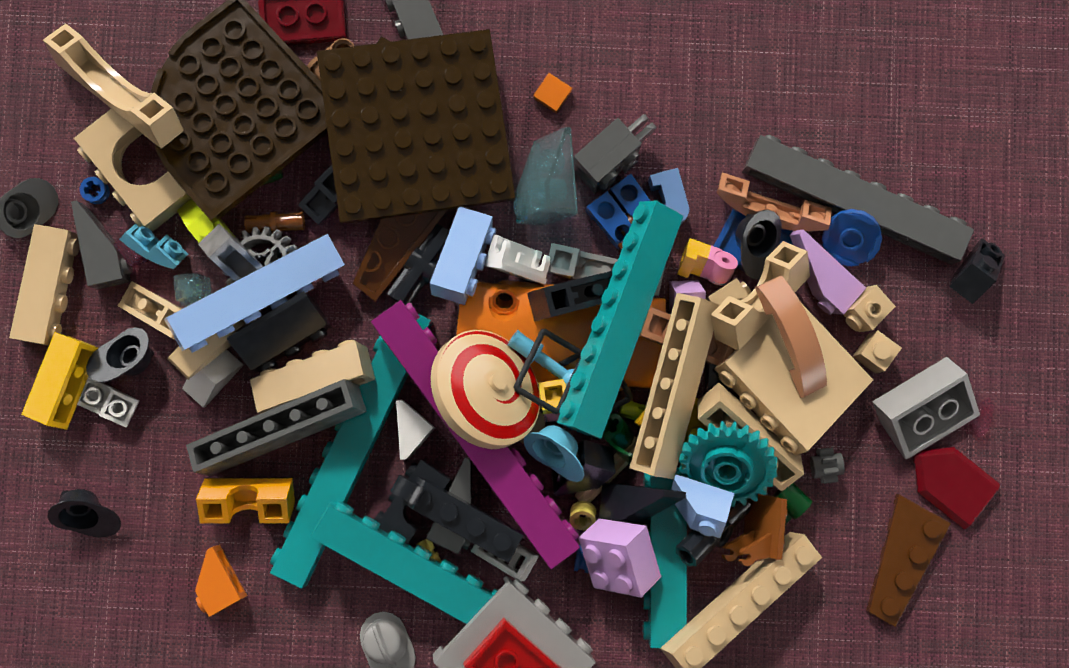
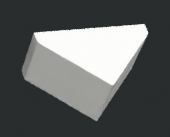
M225 350L189 380L187 379L182 389L205 408L244 364L228 350Z
M398 400L396 401L399 450L400 460L410 459L433 432L435 427L405 401Z

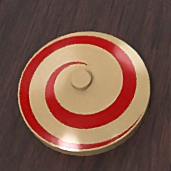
M470 330L458 334L445 343L438 351L431 370V388L434 401L449 427L467 442L487 449L505 448L528 435L537 421L540 405L514 390V384L526 358L509 347V341L502 336L484 330ZM530 365L520 388L540 398L538 382Z

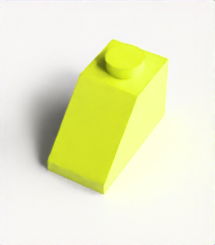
M192 199L177 210L185 226L198 243L219 223L235 237L221 218L213 224Z

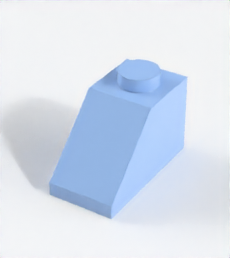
M676 474L671 490L686 492V498L675 503L689 527L705 536L720 538L727 522L734 493Z

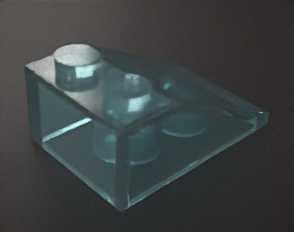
M571 127L562 128L533 142L515 192L514 212L516 214V224L547 225L578 214Z

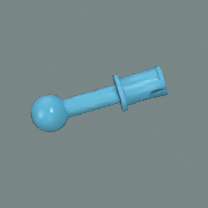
M517 330L509 340L508 346L527 359L534 341ZM540 344L532 362L536 361L556 377L563 379L567 386L574 369L567 370L541 351L544 345Z

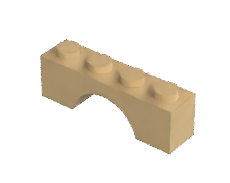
M783 241L765 259L763 273L757 286L782 276L793 291L796 292L810 277L808 251ZM755 289L742 300L728 296L711 314L716 340L740 350L773 316V314H765Z

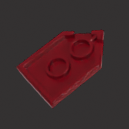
M955 447L922 450L913 455L917 477V493L963 530L967 529L999 490L1000 483Z

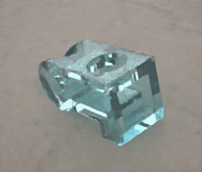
M194 273L173 276L175 299L180 301L183 307H187L211 294L210 278Z

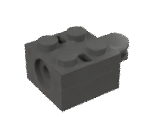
M645 114L628 128L619 118L615 119L574 156L572 170L594 194L600 189L603 192L607 191L617 181L615 178L621 171L627 173L637 164L638 161L636 159L640 156L639 150L642 142L657 128L652 122L634 136L649 120Z

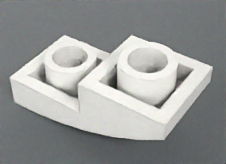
M88 377L77 405L93 411L105 419L127 427L139 400L109 385L93 381Z

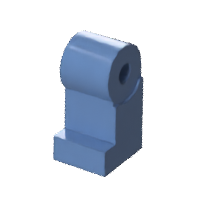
M675 168L650 175L648 179L650 190L655 191L659 189L662 204L683 215L682 224L689 214V205L679 169Z

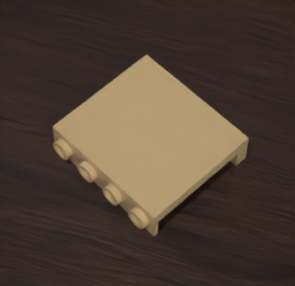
M804 305L803 307L813 325L822 350L827 386L804 398H800L789 370L794 368V365L773 316L740 350L736 349L723 363L714 368L719 374L721 382L727 387L732 388L740 396L741 403L748 409H752L760 418L761 424L780 439V443L785 450L794 455L809 451L873 381L869 374Z

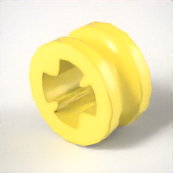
M586 501L574 503L570 509V524L575 529L587 530L596 522L595 506Z

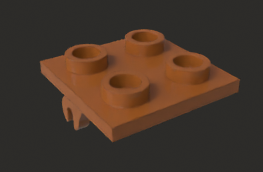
M758 494V501L747 498L751 504V511L745 516L744 533L722 547L731 551L730 554H722V558L727 561H734L738 556L747 554L748 557L746 559L738 560L740 564L745 566H751L755 561L767 558L782 560L785 546L784 532L787 517V499Z

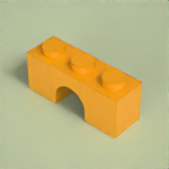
M204 478L196 498L200 524L230 523L235 513L251 509L258 511L259 523H289L295 505L293 479Z

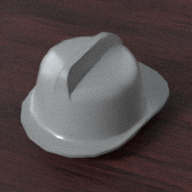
M388 612L374 613L368 617L361 627L360 641L370 668H414L416 659L414 648L401 619Z

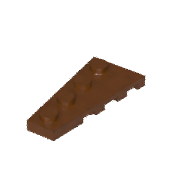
M447 210L381 219L352 284L376 301L405 265L413 251L420 246Z

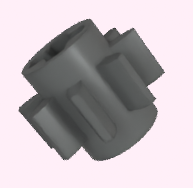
M833 447L816 449L817 456L810 457L812 477L820 478L821 483L824 484L838 482L837 475H844L845 472L842 454L834 453Z

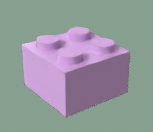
M598 519L578 538L593 587L596 589L642 598L661 578L647 526Z

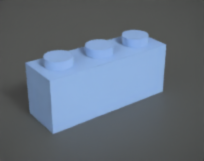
M463 207L458 208L430 281L431 295L465 305L468 296L473 297L478 282L475 279L478 270H483L487 254L484 253L486 246L491 244L493 235H496L492 216Z

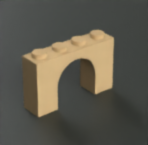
M110 109L74 137L80 146L77 151L88 163L92 161L98 169L94 172L104 184L110 183L115 189L112 194L122 206L127 204L133 213L130 214L132 220L139 227L145 226L154 231L176 214L177 210L191 200V198L178 185L169 172L147 185H133L126 180L122 171L123 154L126 148L141 136L142 133L113 109Z

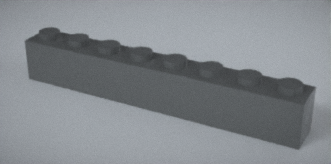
M760 135L756 140L742 171L743 173L804 200L830 207L835 214L849 209L865 211L878 222L881 234L950 265L962 260L974 232L973 228L966 226V221L957 217L948 218L941 215L940 210L933 206L916 204L913 202L914 199L906 194L898 193L896 195L889 192L887 187L881 183L864 181L854 171L839 170L829 160L812 158L802 148L795 146L792 148L781 144L780 139L772 135Z

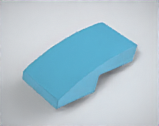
M134 224L119 239L144 258L174 269L188 255L182 246L168 235L159 240L150 229L144 226L139 227L137 224Z

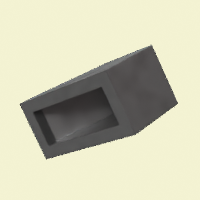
M220 223L198 243L205 254L234 281L264 267Z

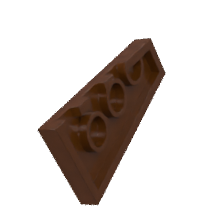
M900 494L895 495L892 518L889 519L885 545L882 547L880 554L881 561L878 573L875 574L866 610L896 627L951 524Z

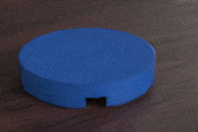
M849 209L840 211L831 217L829 229L823 231L822 242L824 249L841 265L852 267L858 266L865 261L867 263L875 257L880 250L882 234L880 225L873 216L865 211Z

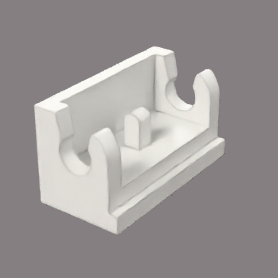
M493 235L484 266L530 282L546 285L550 256L544 255L542 264L539 267L542 256L541 251L505 239L499 235Z

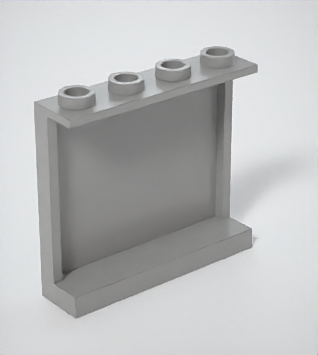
M507 575L504 577L505 584L445 648L440 646L432 654L433 662L438 668H465L463 662L496 625L505 618L562 668H591L596 663L591 655L593 649L581 637L578 641L569 634L572 629L562 619L558 618L555 621L548 614L551 610L539 598L533 601L527 595L529 589L519 579L516 578L512 581Z

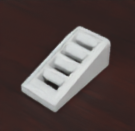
M474 544L471 550L474 554L520 581L527 579L539 556L519 544L509 564L504 563L505 560L499 557L497 559L494 557V554L483 551L484 549ZM523 555L526 558L523 561L520 569L517 570L515 569V567L518 564L521 556Z

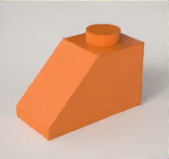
M220 544L207 549L195 589L198 596L196 597L197 605L203 613L207 612L209 617L247 596Z

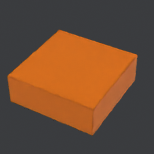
M548 73L534 93L533 99L557 114L572 92V87L551 73Z

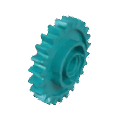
M721 421L719 428L709 423L708 431L699 427L697 436L689 435L688 442L683 443L679 457V472L683 473V477L734 493L731 503L732 507L735 506L736 501H740L745 506L747 505V498L758 501V493L766 495L767 487H773V478L777 477V457L774 456V447H768L769 439H759V430L749 433V425L739 429L737 422H733L731 427H727L725 422Z

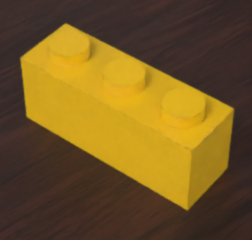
M54 332L21 415L46 426L67 430L88 379L86 371L88 359L99 347Z

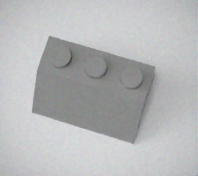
M948 357L943 358L872 401L880 423L906 460L980 416L968 374Z

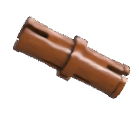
M272 211L270 214L245 215V231L250 234L253 227H257L262 232L265 226L269 227L272 233L276 229L280 231L305 230L304 212L278 214L277 211Z

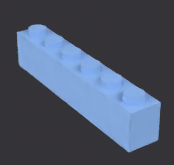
M326 234L175 312L164 320L181 350L184 351L189 348L191 353L208 345L206 338L214 334L221 338L234 331L233 324L243 319L247 324L262 316L259 310L269 305L273 310L287 302V295L295 291L297 294H300L303 291L308 292L313 289L312 282L321 277L326 282L340 275L337 269L345 264L329 235Z

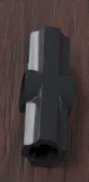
M436 224L421 247L416 248L403 267V272L396 279L391 289H389L388 296L396 302L401 300L404 305L414 301L425 284L428 285L432 279L449 234L448 229Z
M748 500L745 506L740 501H736L735 506L730 507L727 522L720 538L705 536L699 531L692 530L676 546V554L681 558V561L689 567L697 566L716 546L719 548L723 547L732 536L734 527L751 511V504Z

